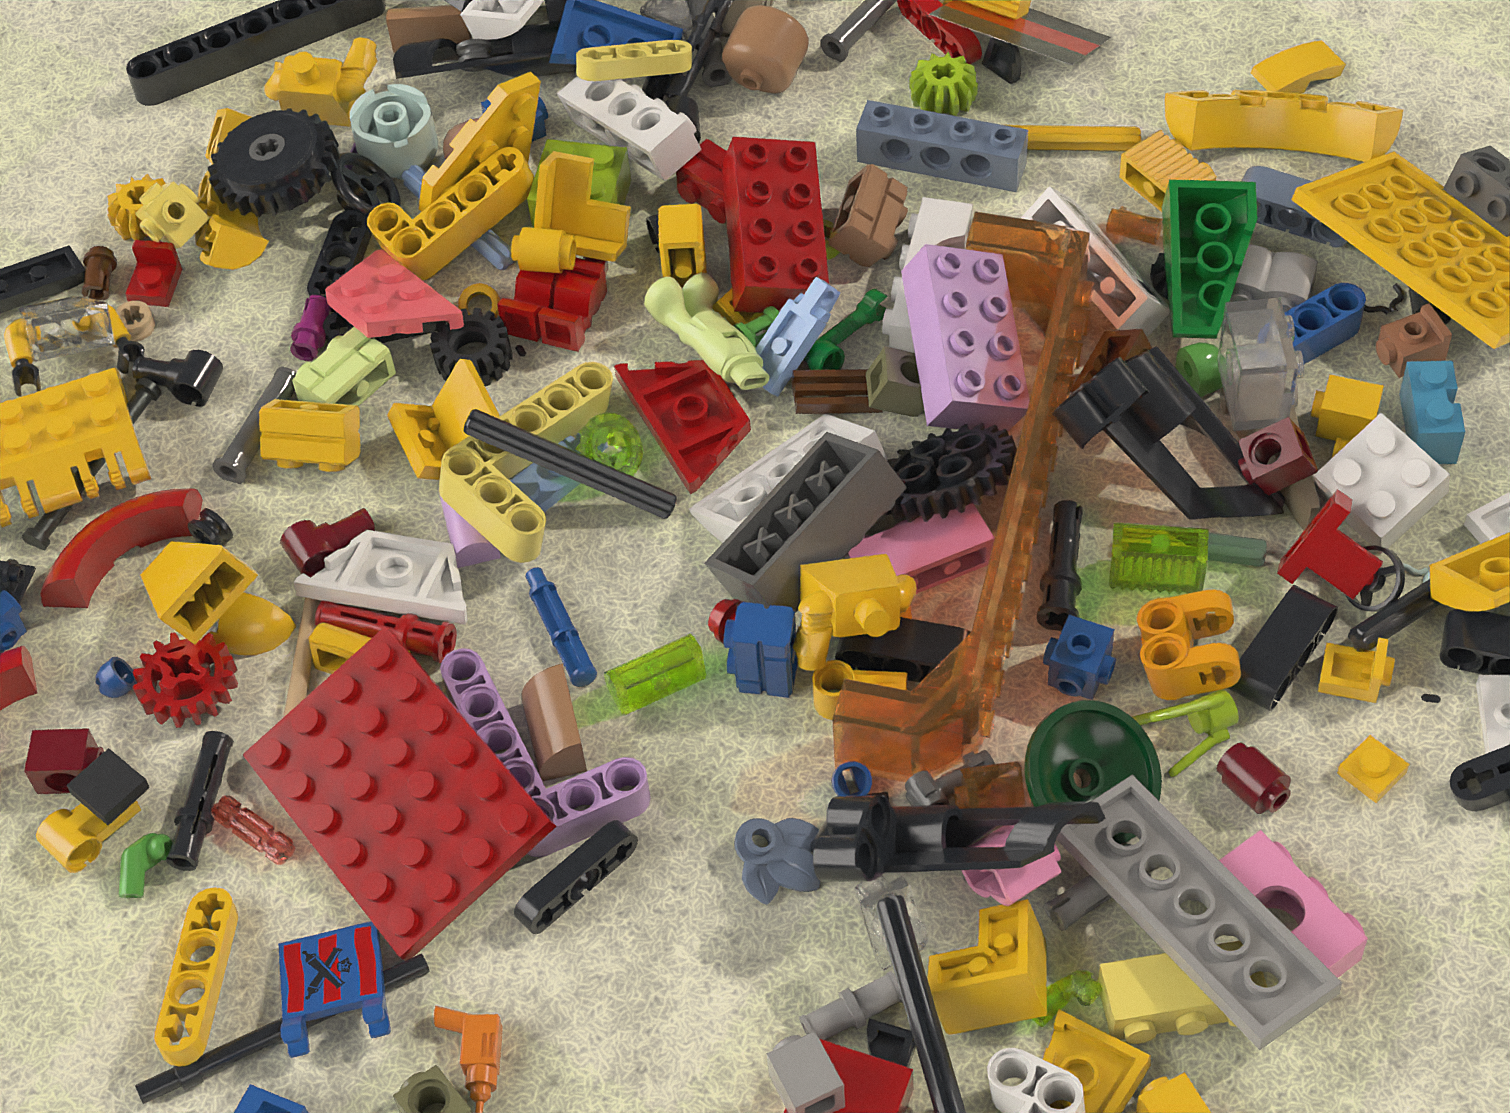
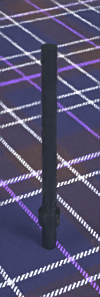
M422 953L383 971L385 992L430 972ZM335 1015L306 1021V1027L314 1026ZM283 1017L204 1053L197 1061L189 1065L174 1066L167 1071L136 1084L135 1087L142 1103L145 1104L181 1086L184 1091L204 1082L203 1076L281 1041Z

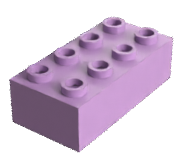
M925 244L903 268L901 273L927 426L959 429L964 424H968L971 430L978 424L984 423L985 429L992 425H997L999 431L1003 429L1009 431L1031 410L1003 255Z

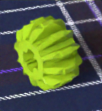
M949 51L944 57H938L931 53L929 60H918L917 67L911 71L909 78V89H911L913 106L920 107L921 110L934 111L941 114L949 113L952 116H957L959 110L969 112L970 106L976 100L978 94V83L976 82L974 65L967 64L964 56L951 58Z

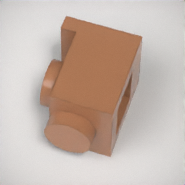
M1429 303L1421 306V310L1418 313L1382 325L1378 341L1376 342V352L1380 361L1384 365H1390L1398 378L1404 376L1407 362L1446 361L1452 333Z

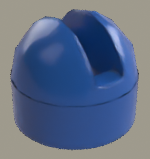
M116 656L104 663L95 676V683L99 685V692L108 698L124 696L133 689V685L137 684L133 675V669L126 661Z
M850 761L842 763L833 772L831 779L832 788L838 796H866L872 786L871 773L865 765L859 762ZM850 770L858 792L850 794L842 771Z

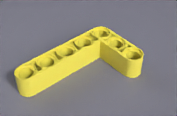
M585 362L499 416V419L558 444L570 435L573 437L605 414L612 388V372L601 363ZM469 436L448 449L443 455L439 480L440 496L510 560L524 563L536 559L540 555L546 525L545 513L509 480L533 462Z

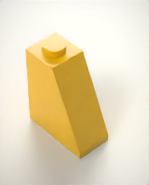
M171 541L140 576L159 619L195 645L257 578L258 574L222 545Z

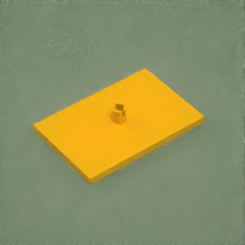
M1393 151L1296 188L1291 199L1293 202L1493 349L1510 342V236H1504L1443 190L1444 186Z

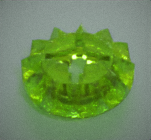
M602 413L590 418L587 424L578 431L581 437L580 443L575 450L579 451L582 455L631 476H634L638 471L643 457L642 441L637 429L625 417L615 413ZM608 442L609 446H615V449H621L622 451L608 457L607 453L598 450V446Z

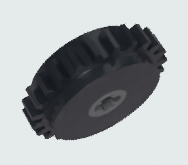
M292 108L272 110L256 115L228 132L224 141L217 144L219 148L218 153L211 154L210 158L213 164L208 166V171L211 175L209 181L222 204L226 203L230 211L238 208L243 216L249 212L254 213L256 217H261L262 214H272L273 216L277 215V213L291 211L307 203L308 200L322 191L321 188L324 184L332 180L329 174L330 171L338 169L335 160L340 158L337 148L339 144L326 120L321 122L318 114L315 113L309 117L304 109L299 113L293 111Z

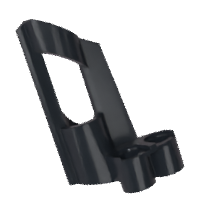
M545 0L548 22L524 25L512 35L488 40L492 43V52L489 55L508 52L514 54L432 66V64L457 61L462 57L457 54L456 50L459 43L456 44L450 39L440 38L405 44L395 52L393 57L396 79L477 66L512 77H518L528 72H532L538 77L576 71V64L549 63L566 0Z
M1157 346L1125 361L1120 356L1100 370L1091 380L1078 387L1052 412L1055 419L1081 449H1084V446L1103 430L1189 520L1284 514L1285 497L1283 494L1277 491L1267 495L1256 483L1250 485L1247 482L1238 462L1239 459L1244 457L1239 442ZM1178 425L1188 427L1203 434L1211 440L1247 484L1199 487L1160 439L1169 434Z
M878 795L835 796L829 802L826 820L829 836H820L814 845V872L821 882L873 881L884 873L1021 868L1055 851L1056 838L1066 824H1099L1106 818L1099 802L1092 801L1050 802L1037 807L959 809L955 805L891 806L885 796ZM1015 825L1006 839L1004 847H969L996 826Z

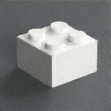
M1382 413L1313 475L1317 495L1325 503L1337 489L1353 500L1351 513L1346 517L1345 521L1369 544L1389 548L1449 492L1450 474Z

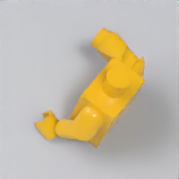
M358 37L353 39L352 46L343 63L337 59L316 58L305 51L286 56L284 63L275 61L274 72L265 84V94L271 100H279L281 110L292 108L293 111L299 113L304 109L309 117L316 113L319 115L321 122L326 120L328 125L351 127L350 110L354 102L366 92L363 88L365 81L371 75L378 61L376 58L377 45L367 38Z
M887 554L800 565V604L798 610L802 612L801 625L797 629L793 649L798 658V666L801 669L811 671L824 668L826 666L831 635L840 638L862 634L879 637L890 630H896L900 626V617L912 619L911 604L917 590L914 579L905 574L896 576Z

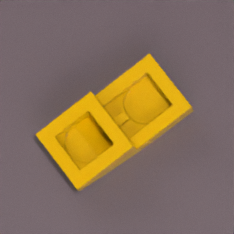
M1320 40L1281 51L1253 66L1250 73L1267 91L1304 93L1310 81L1332 79L1341 76L1346 64Z

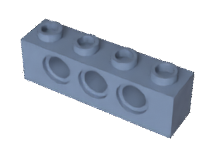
M867 100L856 128L857 162L1017 192L1027 164L1028 130Z

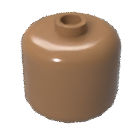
M752 6L739 16L723 49L722 61L730 76L738 84L750 90L778 94L784 92L792 84L807 53L809 37L805 28L788 13L770 6Z

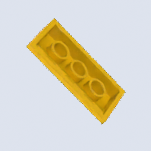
M1510 532L1429 565L1431 599L1441 604L1465 611H1486L1510 602Z

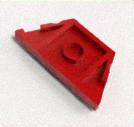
M689 360L685 363H675L672 361L655 362V369L629 370L628 363H620L614 366L615 377L690 494L696 492L751 431L749 417L721 378V375L711 370L704 360Z

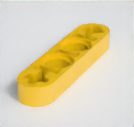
M207 888L197 893L192 898L187 909L154 1035V1040L164 1061L173 1066H185L197 1061L207 1047L238 922V911L232 897L223 888ZM212 915L210 923L213 929H210L208 921L205 916ZM212 946L215 948L213 955L204 961L194 962L190 960L192 954L201 947ZM193 988L205 990L203 996L197 1002L187 1005L179 1003L181 996L186 991ZM181 1021L185 1022V1028L189 1037L182 1038L184 1027ZM172 1042H179V1045H173Z

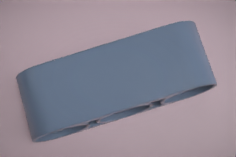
M1252 166L1247 169L1241 181L1256 182L1257 223L1284 232L1286 229H1289L1291 234L1326 244L1330 242L1329 246L1335 248L1346 244L1347 241L1291 200L1297 187L1313 181L1264 166Z

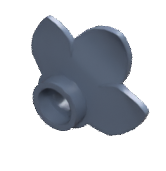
M754 818L744 822L735 835L734 847L737 855L744 862L742 881L747 891L758 901L768 905L777 894L779 886L803 892H812L819 889L820 880L814 872L813 854L810 847L819 829L811 823L796 818H787L775 824L762 818ZM760 835L764 837L768 842V846L758 847L754 844L752 836Z

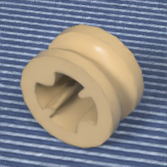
M129 301L116 309L131 335L130 341L144 340L154 331L155 321L150 307L146 303ZM134 318H141L142 320L137 322ZM131 320L134 324L127 325V322Z

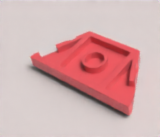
M383 249L373 252L325 289L327 304L367 338L390 336L396 333H422V323L446 321L450 324V330L464 327L463 314L460 309L406 267L400 265Z

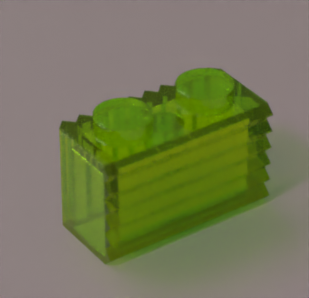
M1114 522L1110 554L1109 587L1112 589L1119 587L1121 590L1128 587L1131 591L1137 588L1141 592L1147 589L1150 593L1155 589L1159 593L1164 590L1169 594L1175 591L1178 595L1182 592L1188 594L1203 591L1208 562L1209 529Z

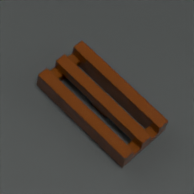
M868 369L793 370L792 388L796 414L883 413V410L869 407L868 397H846V395H868L866 381ZM803 396H828V397H803Z

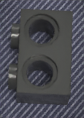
M1492 146L1462 153L1443 190L1504 236H1510V160Z

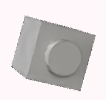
M815 1031L803 1037L800 1035L787 1037L780 1041L773 1048V1051L766 1053L769 1077L788 1113H833L845 1107L844 1084Z

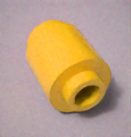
M523 227L520 235H514L512 239V261H518L519 269L525 271L562 273L564 269L573 270L576 259V237L574 235H566L564 230Z

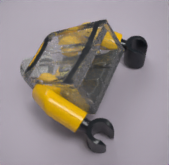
M72 296L18 308L20 319L10 323L4 332V340L10 363L14 367L12 370L14 391L19 397H22L21 386L24 384H33L36 386L37 392L41 391L39 369L32 364L33 361L47 360L112 345L115 348H119L117 369L123 374H128L129 362L134 363L137 357H144L145 352L142 344L130 341V333L112 306L104 301L81 296Z

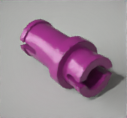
M311 295L309 298H306L300 322L296 323L291 333L293 343L291 344L290 351L293 356L300 360L312 361L314 358H317L318 349H321L325 344L326 335L323 329V322L332 311L325 297Z

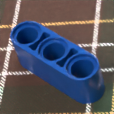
M1351 283L1335 284L1263 324L1256 334L1252 358L1253 366L1283 363L1287 375L1354 337L1359 332L1366 303V296L1363 290Z

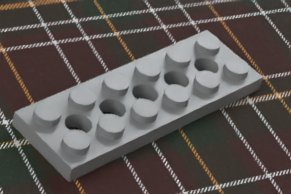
M1133 775L1092 801L1099 802L1106 819L1099 824H1066L1057 836L1056 840L1259 1050L1340 994L1342 982ZM1121 832L1132 833L1139 838V842L1131 846H1123L1115 842L1113 836ZM1152 866L1166 867L1171 870L1173 876L1166 880H1156L1151 878L1146 873V870ZM1188 900L1199 901L1208 910L1200 915H1191L1184 912L1180 905ZM1223 935L1234 936L1242 942L1243 946L1235 951H1227L1217 946L1215 939ZM1258 971L1270 972L1276 976L1279 983L1273 987H1261L1256 985L1250 976Z

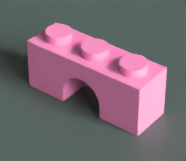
M1260 830L1219 860L1266 908H1277L1289 913L1298 924V927L1291 932L1337 978L1361 961L1368 940L1361 924L1351 914L1343 913L1329 899L1327 891L1317 879L1307 877L1293 863L1290 853L1281 843L1277 841L1272 842Z

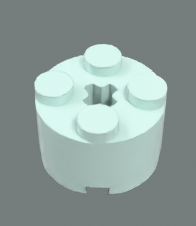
M391 84L387 85L388 91L375 94L374 89L361 95L352 105L350 122L357 153L372 160L391 178L396 177L403 180L401 176L404 170H408L412 165H417L423 169L433 160L438 150V138L432 111L425 95L420 90L408 85Z

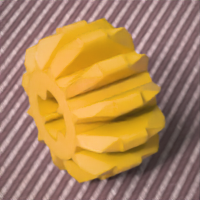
M146 174L141 180H135L131 176L130 183L126 185L116 184V193L107 196V210L109 212L107 215L110 224L114 226L115 231L121 235L123 240L130 238L144 240L145 237H148L139 225L142 220L135 213L143 206L139 201L140 197L155 183H158L161 187L166 184L163 178L153 180Z

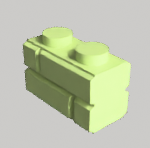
M353 327L344 336L339 335L333 338L328 344L326 351L316 360L304 363L298 369L292 382L298 401L359 406L394 376L396 371L388 347L375 338H367L357 328Z

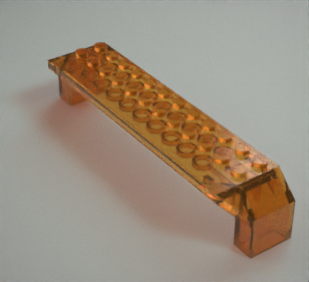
M976 211L974 213L966 242V249L1003 255L1012 307L1024 308L1046 333L972 631L912 691L844 678L832 719L835 769L842 763L855 761L865 765L870 771L871 776L907 782L915 773L928 771L934 778L962 763V756L972 751L974 754H977L982 737L991 738L996 710L993 709L995 697H1001L1004 685L1005 658L1010 659L1015 635V631L1012 630L1014 619L1019 620L1024 598V592H1021L1023 581H1029L1033 555L1030 554L1032 544L1037 545L1042 523V518L1039 515L1041 508L1046 509L1050 492L1049 474L1050 472L1054 473L1056 469L1059 446L1055 445L1057 444L1058 437L1063 438L1065 431L1052 415V412L1071 395L1070 390L1076 378L1069 375H1073L1074 370L1080 368L1084 344L1078 343V341H1082V337L1088 335L1091 321V310L1084 309V307H1090L1094 287L1093 281H1086L1090 232L1041 221Z

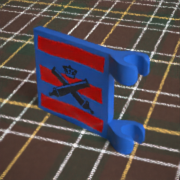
M372 921L278 943L283 1017L281 1038L284 1044L288 1046L290 1058L303 1056L310 1052L306 1021L362 1008L363 1019L368 1024L371 1038L391 1033L385 997L380 934Z

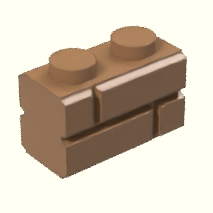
M867 164L849 180L829 238L830 246L844 255L849 254L851 260L864 267H871L878 260H886L891 256L898 244V239L894 237L895 230L903 222L908 212V208L904 206L908 187L894 178H888V174L874 164Z

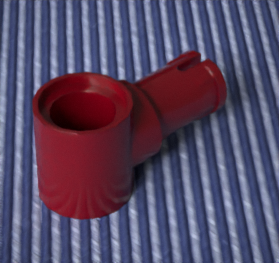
M365 508L331 525L325 522L317 526L311 520H301L292 524L284 531L280 538V544L300 574L304 573L311 578L325 568L324 559L336 550L347 547L351 540L364 531H375V525Z

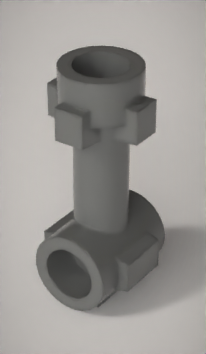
M986 750L974 754L972 751L962 756L964 766L936 780L928 771L917 772L905 783L906 798L911 806L950 805L946 796L972 783L978 785L981 789L992 784V779L998 776V770L993 758Z

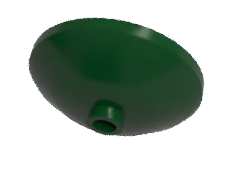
M1095 700L1071 702L1049 713L1038 724L1031 735L1025 754L1024 771L1027 790L1034 807L1050 802L1093 801L1131 775L1160 801L1162 775L1154 745L1140 724L1118 707ZM1074 773L1078 774L1081 778V788L1074 781ZM1121 832L1114 835L1113 840L1118 844H1123L1136 837V835Z

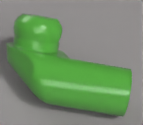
M149 833L143 835L123 851L120 862L119 897H144L145 872L157 865L161 860H166L173 843L169 836L166 834L157 835L156 833Z

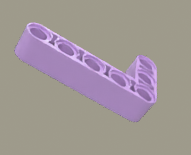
M464 648L453 650L444 657L440 670L450 701L494 752L501 749L507 750L496 755L521 785L527 787L525 788L526 791L557 826L529 851L528 855L533 857L550 855L593 836L604 825L613 820H619L623 823L646 811L651 799L647 773L643 764L634 758L622 757L546 789L482 658L477 652ZM471 677L468 680L459 681L462 678ZM482 713H489L483 717H476ZM624 786H635V788L629 791H619ZM581 805L591 806L588 809L582 811L574 810L576 807Z

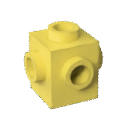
M174 181L164 184L162 187L158 183L151 186L140 197L139 201L143 206L135 213L142 220L139 224L141 229L152 240L172 243L175 249L182 247L210 219L197 205L199 199L195 193L182 183L177 185Z

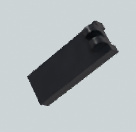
M70 245L1 268L0 313L84 283L86 269Z

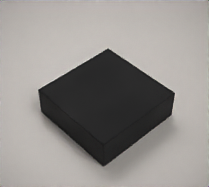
M109 748L67 784L71 795L107 825L112 823L150 788L147 780Z

